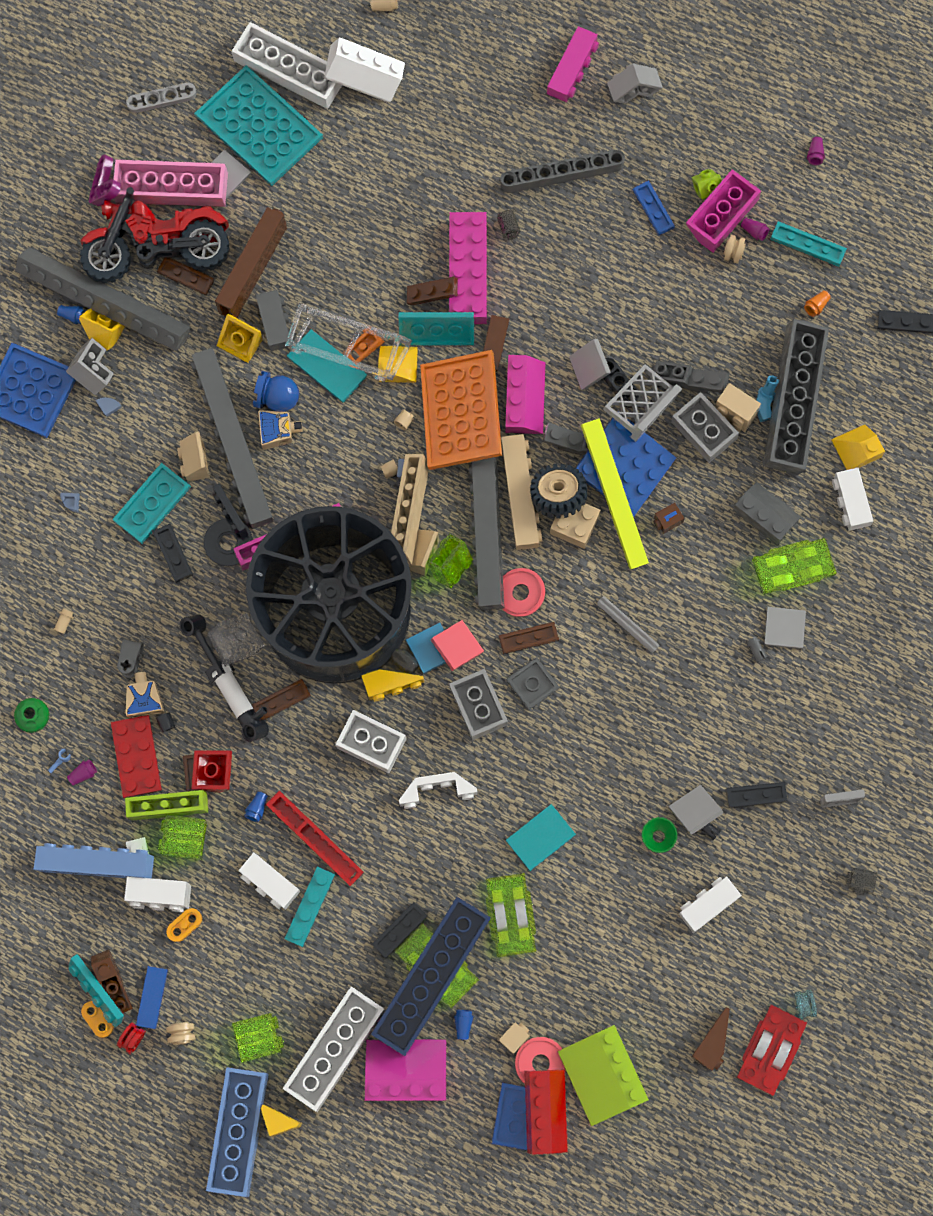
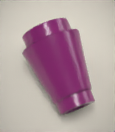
M818 136L812 138L807 154L808 162L811 165H820L825 159L823 139Z
M747 217L741 223V227L757 241H763L770 230L767 224Z
M83 760L67 778L74 786L94 777L97 769L91 760Z

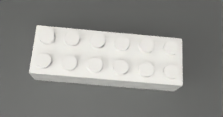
M251 22L232 50L234 62L244 67L247 65L252 71L326 109L329 108L342 87L341 84L324 78L327 61Z
M350 987L283 1089L318 1112L385 1012V1009L353 987Z

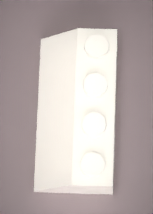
M339 37L330 45L324 78L385 102H391L402 80L405 63Z

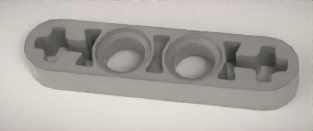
M183 83L130 96L127 99V107L133 113L148 111L191 101L196 97L197 91L192 83ZM188 88L191 91L190 95H187V93H185L186 89ZM168 93L176 94L174 99H166ZM150 97L158 98L155 104L148 102ZM133 101H137V107L132 105Z

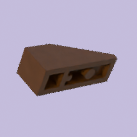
M728 1007L724 1008L691 1056V1058L709 1071H713L714 1068L718 1070L724 1061L721 1057L724 1055L730 1012Z

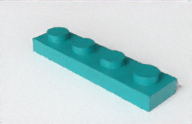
M779 221L770 239L838 267L847 250L843 246Z
M319 867L316 868L285 940L301 947L304 946L335 874Z
M78 954L73 956L69 962V971L72 976L78 978L82 989L92 997L93 1004L103 1011L105 1020L108 1023H112L114 1027L120 1025L124 1017L122 1012Z

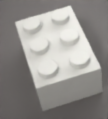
M353 710L336 742V747L390 773L406 741V735Z
M127 877L124 901L135 909H144L145 906H149L152 910L164 911V907L172 910V912H184V909H189L191 885L186 881Z

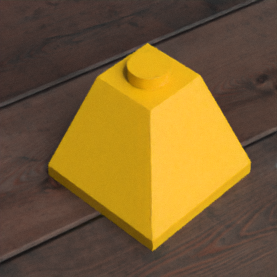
M92 309L87 310L79 317L89 340L93 338L107 351L116 344L125 328L124 325Z
M380 346L378 362L379 382L416 383L418 347Z
M865 424L831 439L846 470L860 468L882 458L885 453L877 435Z

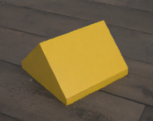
M227 314L216 346L249 363L263 338L261 331Z
M262 1105L261 1107L269 1136H276L299 1128L302 1123L267 1105Z

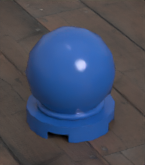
M261 371L262 376H258L254 393L258 394L257 401H253V406L262 409L266 404L269 409L278 412H287L294 408L299 400L297 384L286 376L277 375L271 378L270 372Z

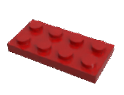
M145 715L111 722L123 798L162 791L150 716Z

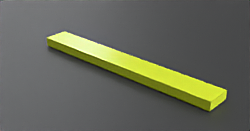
M600 418L581 424L629 569L648 564L649 562Z

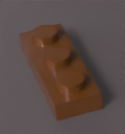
M454 276L407 286L408 305H418L458 296V278Z

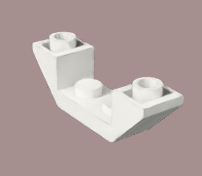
M455 772L418 777L414 779L399 799V804L404 806V809L415 808L416 804H420L417 788L426 791L433 789L435 785H441V788L452 786V783L456 782L458 798L462 797V800L473 799L474 795H477V788Z

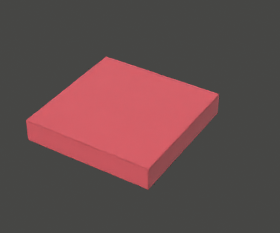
M463 620L431 639V642L452 671L484 652Z

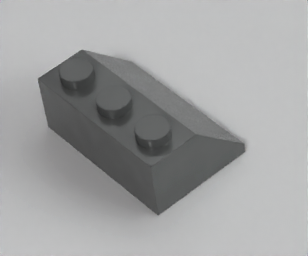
M758 482L744 493L733 509L734 512L777 546L801 519V516Z

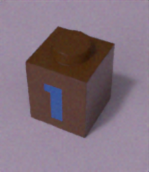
M673 503L655 513L653 523L657 530H662L664 534L681 525L685 518L676 503Z

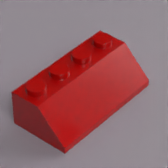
M565 1070L525 1071L527 1154L568 1152Z

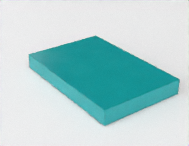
M551 804L506 839V842L528 870L531 871L576 834Z

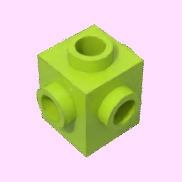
M712 169L703 170L700 174L691 177L695 192L701 199L708 198L722 181L721 176Z

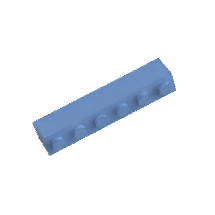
M44 843V847H36L33 870L39 872L152 879L154 856L149 855L146 850H136V853H131L129 849L118 848L117 852L111 851V848L99 847V850H92L93 847L81 846L80 849H74L73 845H62V848H58L55 844Z

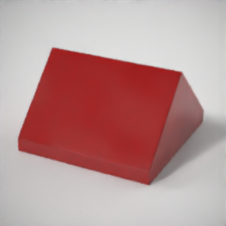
M195 750L191 789L215 793L229 790L232 751Z

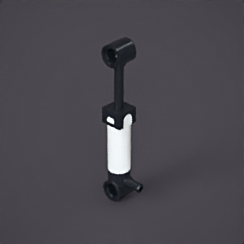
M200 614L182 618L179 624L180 631L185 636H195L212 666L205 673L211 683L216 682L242 727L243 738L248 742H252L266 737L269 728L267 723L260 718L268 712L267 708L261 707L255 712L232 673L235 669L230 660L218 661L202 634L207 626L205 618Z

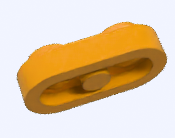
M194 908L185 910L168 926V938L174 942L183 941L200 926L202 922L201 913ZM194 915L196 920L192 923L189 922V917ZM175 929L181 930V934L179 936L174 935Z
M92 1001L85 1003L81 1013L94 1034L101 1038L110 1036L114 1026L105 1020L103 1011L97 1008ZM89 1008H94V1014H88ZM101 1024L106 1025V1029L104 1031H100L99 1029Z

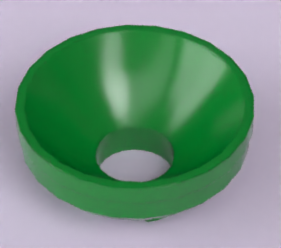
M28 698L17 705L14 719L21 730L34 733L46 726L50 713L43 701L36 698ZM28 708L35 710V716L31 719L25 718L24 715Z
M652 818L642 829V841L652 852H667L674 847L677 841V829L666 818ZM654 832H663L665 835L662 842L654 841Z

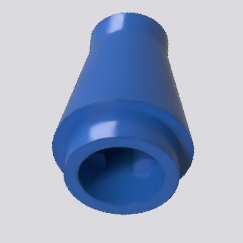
M60 305L57 310L58 316L76 325L81 324L79 317L86 312L81 306Z
M257 792L245 809L246 813L244 816L253 822H259L263 818L268 796L262 792Z
M456 1010L454 1019L457 1039H469L474 1017L471 1010Z

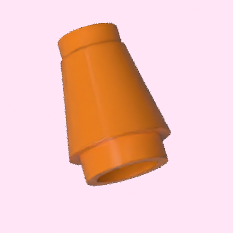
M823 290L806 301L804 306L806 313L812 317L820 315L831 298L830 294Z

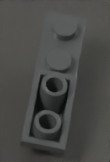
M656 361L653 370L670 385L675 386L677 384L681 388L710 394V391L723 393L729 379L727 373L694 369L691 365Z
M551 423L546 425L542 442L556 446L558 450L582 456L589 450L583 433Z

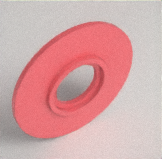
M517 568L503 576L505 607L503 610L506 613L516 617H524L540 608L545 598V585L536 572L527 568ZM519 584L526 585L529 589L528 597L521 601L513 597V589Z
M536 1037L526 1041L519 1048L515 1058V1068L520 1080L525 1084V1071H535L532 1061L539 1054H543L549 1059L550 1065L547 1070H565L566 1072L558 1054V1051L562 1050L561 1046L554 1040L546 1037Z

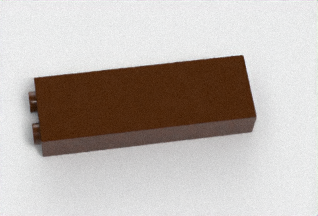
M266 208L215 300L220 315L226 317L227 314L238 318L287 229L284 214L280 210Z

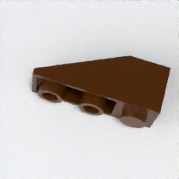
M110 949L91 956L93 971L98 982L122 1013L132 1010L131 1002Z

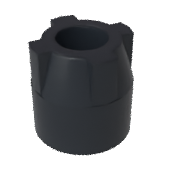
M170 712L156 718L163 733L175 728Z

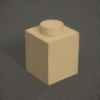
M515 1022L499 1041L514 1055L530 1037L527 1034L530 1030L522 1023L518 1025Z

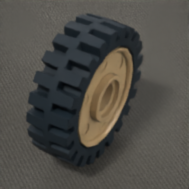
M562 463L560 467L557 464H553V468L548 465L546 470L540 469L539 474L536 473L534 479L532 478L530 485L533 506L536 507L538 512L541 511L544 516L548 513L549 518H553L556 515V519H561V515L567 518L569 517L568 513L574 515L576 510L579 512L581 506L584 507L585 500H587V484L582 472L579 473V469H573L571 465H568L566 468L565 464Z

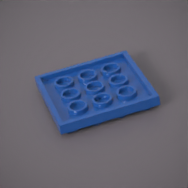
M11 343L0 364V419L47 438L76 382L66 372L69 366Z
M612 417L603 430L634 517L676 457L646 433L637 441H634L630 437L632 433ZM627 419V421L630 422L633 426L635 425L629 419ZM588 450L576 468L579 469V473L582 472L586 482L604 496L591 454Z

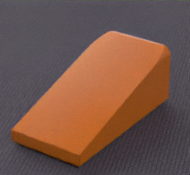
M369 327L344 354L355 365H358L385 341L372 327ZM353 349L360 356L356 360L350 354Z

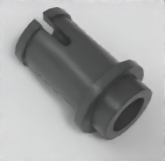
M757 636L746 641L748 644L746 647L750 648L756 662H759L768 656L760 644L761 640Z

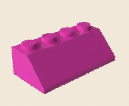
M732 169L690 217L686 225L698 242L714 253L758 202L761 190Z
M508 355L505 433L543 434L546 362L527 355Z

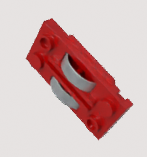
M770 1005L764 1020L759 1021L742 1057L744 1062L736 1078L774 1096L780 1081L784 1080L801 1044L800 1038L807 1022Z

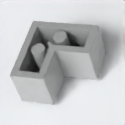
M637 64L628 65L624 71L614 75L613 79L607 82L613 101L623 104L629 102L637 95L652 96L663 88L656 68Z
M91 338L79 349L66 372L96 395L107 386L114 373L99 362L106 349Z

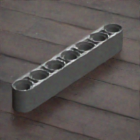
M611 150L506 171L501 175V189L506 193H513L618 172L624 167L625 155L621 150ZM618 159L620 160V162L615 163L612 160ZM601 163L602 166H595L594 164ZM578 166H582V167H584L585 169H583V170H578L577 167H578ZM559 170H565V171H567V172L564 173V174H561V173H559L558 171H559ZM546 173V174H548L549 176H548V177H542L541 174ZM524 177L531 178L529 181L523 180ZM507 180H510V181H512L513 183H512V184H506V183H504V182L507 181Z

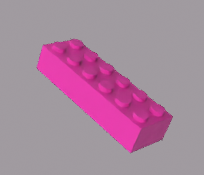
M449 212V277L454 276L458 278V296L449 298V312H474V324H487V213Z

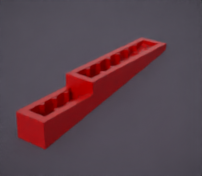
M280 790L266 804L277 817L349 886L364 873Z

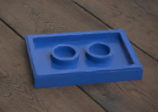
M502 1083L492 1144L527 1150L525 1087Z

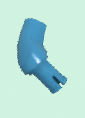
M772 375L768 376L764 387H761L757 394L756 401L761 403L757 414L760 422L771 419L770 405L774 400V391L779 383V379Z

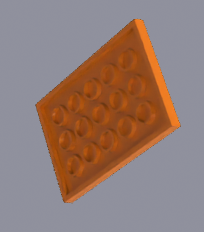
M488 350L421 364L427 467L433 470L502 456L493 351Z

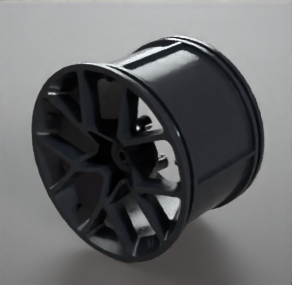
M321 506L309 508L287 517L272 528L262 539L249 564L246 580V597L251 617L257 629L286 666L297 674L317 682L331 684L348 683L362 679L361 675L381 669L400 649L410 623L411 574L401 545L394 535L379 521L354 509L339 506ZM328 546H341V556L334 564L319 566L311 560L310 551ZM348 547L358 549L348 554ZM367 554H371L381 561L394 577L361 587L357 578L352 573V563ZM304 555V559H298L299 557ZM288 566L303 569L305 580L301 593L297 595L272 594L278 579ZM396 587L395 602L391 614H387L368 595ZM361 601L384 620L383 628L364 645H358L340 622V620L350 616ZM270 602L294 604L278 627L275 628L270 619ZM301 609L308 611L314 618L326 622L313 651L297 647L284 637L285 630ZM332 627H336L350 645V651L338 654L322 653Z

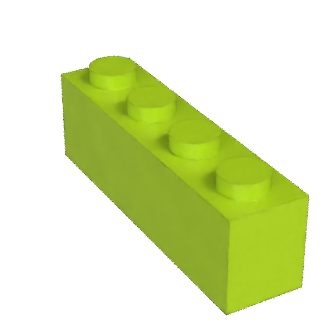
M199 790L125 798L126 818L130 820H143L208 813V796L206 792Z

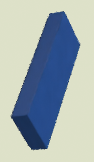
M649 181L632 189L658 236L675 228Z
M148 966L136 1022L137 1026L151 1029L157 1028L168 973L167 969Z

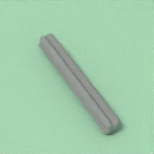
M605 596L598 600L597 605L651 653L658 649L659 644Z

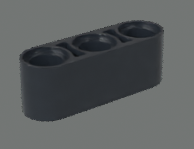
M605 358L608 366L612 367L613 370L603 379L616 395L630 379L614 359ZM620 380L624 384L617 386L614 382ZM622 395L623 401H629L626 399L627 395ZM634 395L635 401L638 402L639 395Z

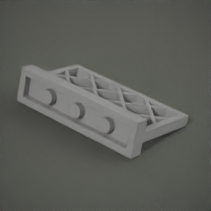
M644 365L610 400L603 410L632 433L630 437L637 441L676 399L682 388L677 384L674 387L671 386L647 365ZM645 372L649 375L651 380H643L642 373ZM632 384H640L641 391L633 390ZM644 385H652L653 391H645ZM656 385H661L666 391L659 392ZM622 395H630L631 401H623ZM634 395H641L643 402L635 401ZM647 396H654L655 402H648ZM611 406H620L621 412H616ZM624 406H632L633 412H625ZM637 406L644 407L646 413H638ZM627 417H634L636 424L633 426L627 421Z

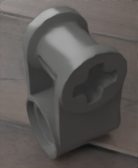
M125 639L122 641L117 668L126 678L134 677V674L138 671L139 662L142 657L141 651L143 652L144 649L142 642ZM129 664L131 668H127L125 671L124 667H127Z

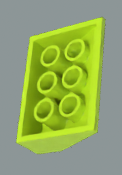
M615 1025L558 1051L591 1126L649 1100Z

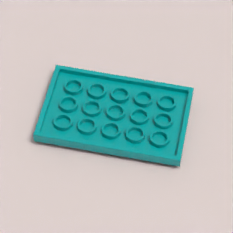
M247 65L194 113L195 117L270 186H273L323 139L321 132Z

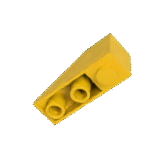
M381 669L361 675L369 700L373 699L374 702L383 700L385 698L384 695L392 693L393 696L401 694L403 689L409 687L411 690L417 689L422 686L421 683H424L423 676Z

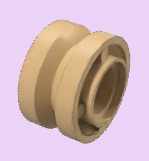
M730 236L724 250V260L729 261L733 258L734 263H739L746 245L744 243L745 238L736 240V236Z
M184 1022L171 1024V1026L166 1027V1033L171 1034L167 1038L168 1044L181 1045L196 1040L195 1034L191 1033L194 1030V1024Z

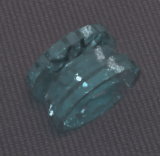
M808 989L803 993L800 991L795 992V1003L800 1020L806 1019L807 1016L811 1018L817 1017V1008L812 990Z

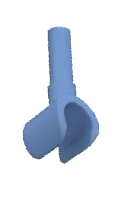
M61 749L59 751V758L48 769L50 773H52L62 762H68L70 760V754L66 758L61 757V755L66 751V749Z

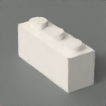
M859 468L836 472L834 479H832L834 490H838L839 497H837V503L839 508H843L844 515H842V521L844 526H848L849 531L871 526L873 518Z
M255 853L239 869V872L242 874L240 878L247 884L251 882L257 886L255 890L263 897L267 894L272 898L270 903L278 909L282 907L286 910L301 892Z
M719 877L711 884L713 888L709 891H706V889L702 890L696 895V901L693 903L688 901L680 907L682 911L679 915L693 933L742 896L728 877L724 879Z

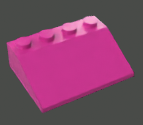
M366 1040L365 1101H446V1040H415L406 1056L380 1040Z

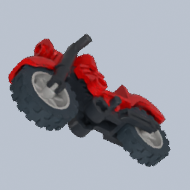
M132 187L127 188L122 204H113L108 200H104V204L101 205L102 215H106L107 220L112 217L108 228L92 230L80 240L83 247L80 251V261L84 271L94 281H102V283L116 282V279L123 278V274L129 270L131 254L128 245L122 238L124 234L132 239L139 263L145 269L154 267L156 260L161 257H183L186 263L195 270L201 269V271H206L210 269L212 271L215 270V267H220L223 261L227 260V255L230 252L229 239L225 232L229 227V223L223 215L213 210L212 207L205 206L194 210L188 208L182 210V212L178 210L175 211V217L165 221L158 220L143 202L133 199L134 189ZM218 246V249L214 252L211 250V247ZM209 252L211 256L205 257L206 253ZM92 256L100 258L94 263L92 262ZM119 258L117 264H114L113 259ZM102 263L103 269H99L96 266Z

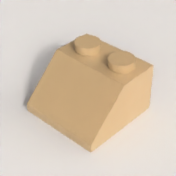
M195 432L179 441L180 448H177L179 459L183 460V465L180 466L182 477H186L187 482L210 478L204 441L200 432Z
M418 530L412 565H409L410 571L426 576L439 544L438 532Z

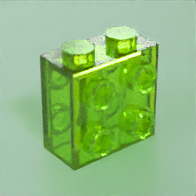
M449 533L441 541L436 552L431 554L427 564L436 581L451 589L454 584L459 582L463 572L470 567L473 558L465 542Z
M166 815L165 820L163 819L161 823V831L164 832L163 838L159 839L158 851H161L160 854L162 856L202 861L207 821L200 818Z
M267 1013L232 1023L241 1063L282 1053L281 1048H284L282 1036H278L277 1028H280L277 1016L273 1017L272 1013Z

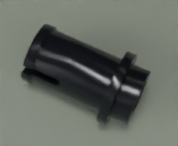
M711 822L701 828L712 840L716 838V835L711 830L717 835L721 832Z

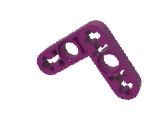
M105 154L98 161L89 195V203L95 206L104 204V200L110 201L116 198L121 189V183L113 179L109 180L113 158Z

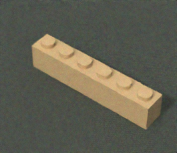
M524 434L501 437L516 550L539 547V542L542 541L541 530H537L536 524L540 523L539 513L534 511L530 493L533 476L529 475V469H532L531 458H527L526 451H529V442L524 440Z
M405 454L391 531L401 545L409 565H412L429 471L424 454Z

